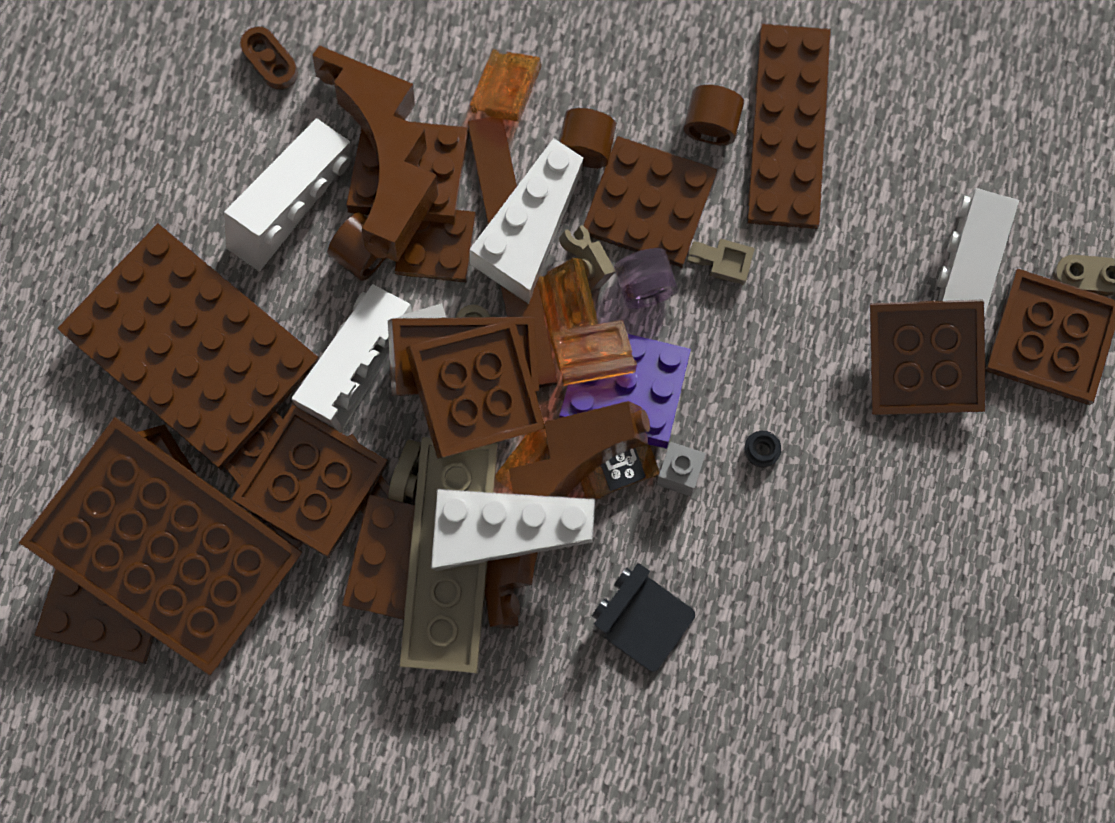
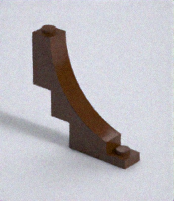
M319 45L312 55L316 77L325 84L335 86L337 104L347 111L361 126L369 138L379 162V183L370 214L362 227L364 246L372 255L378 258L386 257L398 262L438 197L437 175L417 167V164L427 150L425 129L405 121L415 106L413 83Z
M625 401L546 421L545 428L550 459L509 468L513 494L566 498L586 476L603 463L630 449L648 444L646 432L650 431V422L646 411L631 401ZM538 552L488 561L485 597L490 627L506 629L519 626L520 602L516 594H514V589L532 585Z

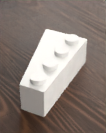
M316 118L224 211L226 249L260 272L314 203L325 193L337 175H342L347 170L351 162L349 157L350 141Z
M553 138L470 248V265L528 304L580 178L583 157Z
M978 188L974 189L968 196H963L958 211L960 219L957 231L952 232L947 252H951L947 266H942L937 281V287H941L938 301L983 299L985 316L1019 200Z
M374 284L371 285L366 293L362 292L355 302L352 314L340 326L335 338L291 398L296 407L342 433L389 356L387 320L399 318V315L412 312L411 304Z
M438 490L432 569L438 571L539 551L592 543L595 501L593 499Z

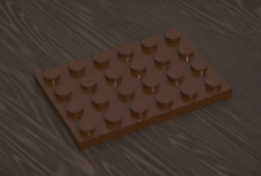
M159 223L153 227L57 328L61 334L220 470L226 466L300 385L320 359Z
M116 417L109 423L19 541V544L210 676L302 554L299 548Z

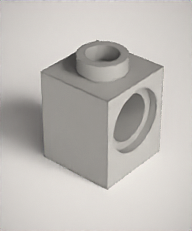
M670 442L658 476L657 485L692 497L706 453Z

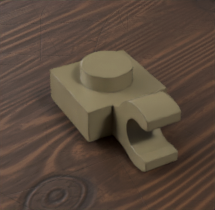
M583 225L579 226L573 233L575 238L572 237L569 230H565L559 237V242L566 251L576 255L572 264L576 269L577 275L583 281L588 292L600 289L616 272L599 241L591 242L589 232Z
M721 238L717 248L693 241L687 262L702 266L710 265L712 268L709 276L744 285L755 248Z

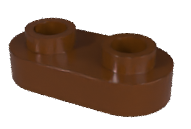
M259 26L245 31L240 40L241 50L244 57L266 84L277 90H283L292 86L298 76L296 63L272 32L267 28ZM259 44L266 46L261 52L254 51V48ZM279 69L286 70V74L282 77L274 75Z

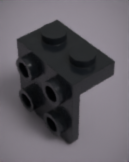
M637 563L633 570L626 567L618 577L614 586L619 590L611 601L604 598L593 612L592 617L596 619L593 624V631L648 671L655 672L660 668L693 622L696 614L693 608L649 578L651 571Z

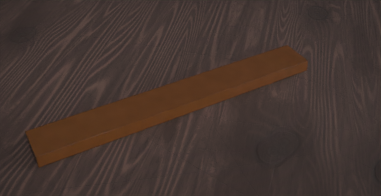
M502 115L468 121L488 224L517 187ZM537 283L529 304L500 285L507 317H534L539 388L557 385V377Z

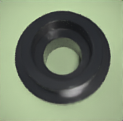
M756 431L747 438L744 445V453L747 460L754 466L761 468L769 467L779 459L781 443L776 435L769 431ZM758 444L767 445L769 453L764 456L759 455L756 452V446Z

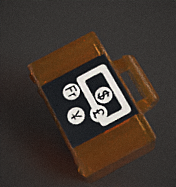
M646 444L611 458L593 470L580 484L586 499L597 500L640 481L655 478L660 471L651 446Z

